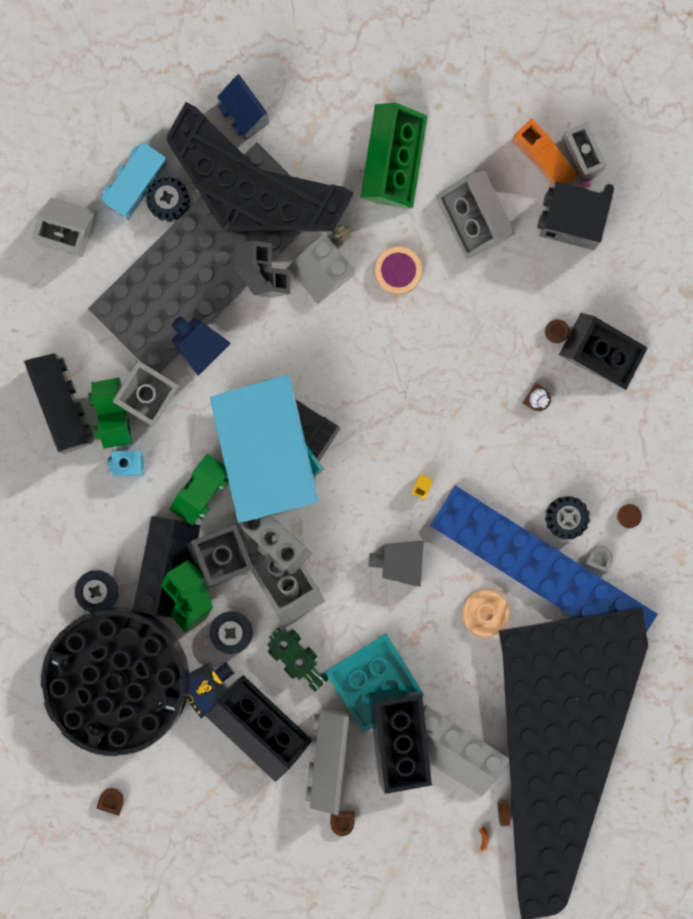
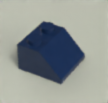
M239 74L236 75L217 96L220 103L217 107L225 118L229 116L234 122L231 126L239 137L243 135L247 140L267 126L269 118L267 111Z

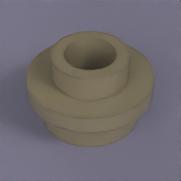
M340 225L331 231L332 235L329 236V239L333 240L335 245L342 243L352 237L350 234L351 228H345L344 225Z

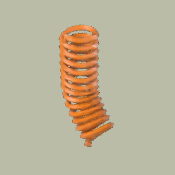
M483 826L479 832L482 835L480 850L484 852V850H487L489 840L487 838L489 837L488 832Z

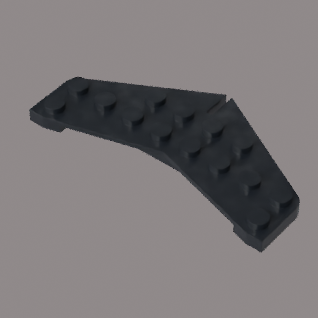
M188 102L184 103L167 135V142L222 230L232 212L236 211L226 230L227 232H329L336 228L354 195V192L342 186L328 185L261 170L232 144L197 107Z

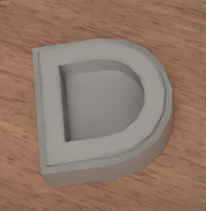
M595 546L588 553L584 564L608 573L613 560L612 552L605 546Z

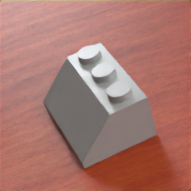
M485 170L465 176L436 195L465 259L476 256L516 235Z

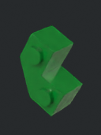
M120 377L91 382L92 392L88 393L89 404L91 407L95 406L98 426H94L96 440H101L103 449L132 444L129 418H127V412L112 402L122 387Z
M206 454L194 469L191 478L184 488H181L169 509L192 526L198 519L203 520L210 510L207 505L218 490L222 492L229 482L226 478L225 465L209 454Z
M187 560L168 572L161 584L162 588L176 603L170 616L185 633L205 621L213 608L204 577L201 575L200 570Z

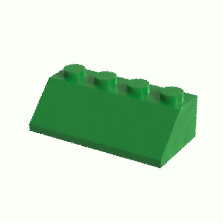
M396 102L375 104L360 198L378 204L413 208L427 115Z

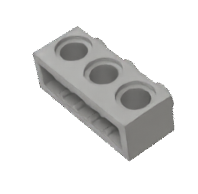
M271 515L257 520L253 519L237 523L243 529L240 534L249 542L252 540L256 541L259 544L256 549L266 558L271 555L275 559L273 564L282 573L287 570L294 574L312 554ZM260 520V526L253 530V524ZM277 535L276 542L273 545H269V539ZM289 551H293V557L290 560L286 561V554Z

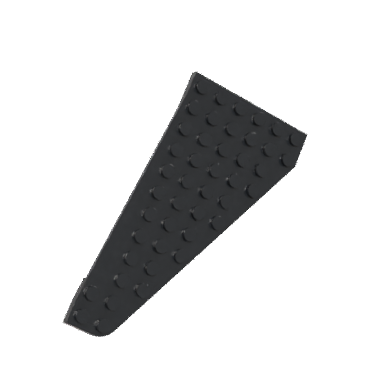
M642 607L498 630L503 657L516 887L521 919L553 916L560 913L568 904L648 649Z

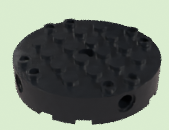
M124 607L97 610L74 620L56 636L50 645L41 671L44 706L51 721H54L62 732L61 734L71 743L85 751L103 756H119L142 751L161 739L172 729L186 706L189 691V666L186 655L175 635L155 617ZM111 676L118 678L119 687H115L111 683Z

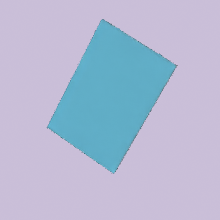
M289 374L209 397L238 523L253 519L257 520L261 517L295 508H302L303 506L319 502Z

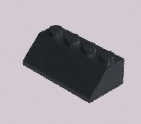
M53 353L25 360L24 364L57 451L67 454L91 445L90 438H93V433L89 424H84L82 416L85 415L81 402H76L74 393H77L72 379H67L65 371H68L65 359Z
M151 516L133 611L172 618L170 615L176 603L162 588L161 584L166 574L182 563L189 560L194 564L187 545L192 540L199 538L201 525L194 524L192 526L188 522Z
M244 675L205 715L275 782L293 766L312 742V739Z
M397 689L369 693L378 779L384 794L432 786L422 693Z

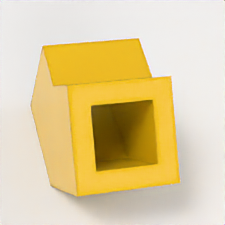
M419 474L412 494L425 499L433 480Z

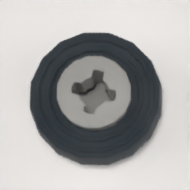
M91 570L83 574L77 580L75 586V598L78 604L85 611L91 613L111 608L118 596V586L115 579L109 573L101 570Z
M234 611L224 612L217 616L212 622L209 632L214 647L222 653L231 655L246 649L252 640L253 634L251 623L246 616Z

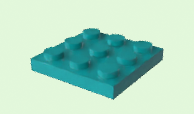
M387 633L325 671L363 733L372 728L369 693L397 689L420 692L424 696V693Z

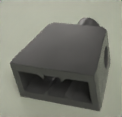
M424 541L384 544V554L369 553V567L383 568L382 578L421 587Z

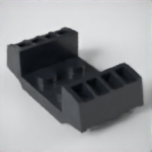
M296 400L305 443L320 462L341 428Z

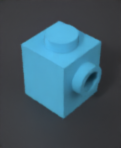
M112 451V457H108V470L112 471V476L144 475L143 451Z

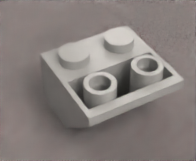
M50 197L39 215L32 239L38 244L82 257L96 211Z

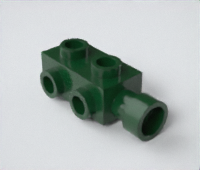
M278 628L268 637L271 640L267 644L270 648L268 653L274 660L278 661L280 659L286 665L284 670L292 679L296 677L300 680L304 677L310 683L308 686L314 692L329 680L323 672L320 674L315 668L318 664L315 660L318 657L317 654L309 646L305 649L299 643L302 638L293 628L290 631L287 628H284L282 631ZM281 641L288 643L286 650L280 648L279 644ZM302 659L305 663L304 667L298 668L296 660Z

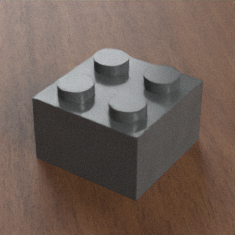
M236 524L192 540L187 545L195 567L200 570L201 575L205 579L207 589L247 574L254 569Z

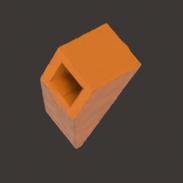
M532 118L514 134L512 142L554 185L556 181L570 184L578 176L549 135Z

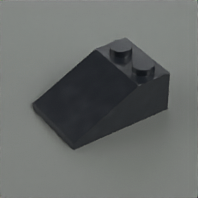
M580 312L559 355L577 366L627 390L648 347L599 318Z

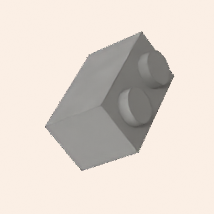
M586 122L565 131L562 140L580 180L582 181L602 172L607 165L588 123Z

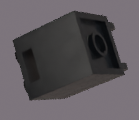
M556 181L553 188L549 187L544 197L543 206H546V211L543 210L538 220L537 229H541L539 236L595 250L602 240L613 197V185L607 184L604 190L599 193Z

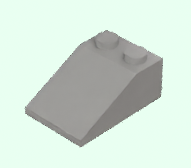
M289 551L285 556V560H290L294 552ZM257 552L249 557L254 568L252 570L254 577L284 626L325 602L304 564L294 574L287 570L282 573L273 564L275 559L271 555L266 558L261 552Z

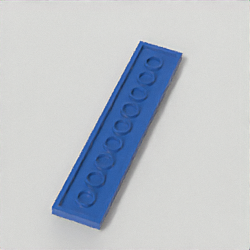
M456 485L430 524L432 528L572 617L642 607L647 633L658 615Z

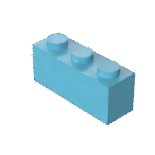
M144 142L140 146L136 145L129 155L131 159L127 165H122L116 173L117 179L112 185L109 184L102 193V202L126 220H129L145 197L146 192L149 190L148 186L152 185L155 179H158L169 163L166 157Z

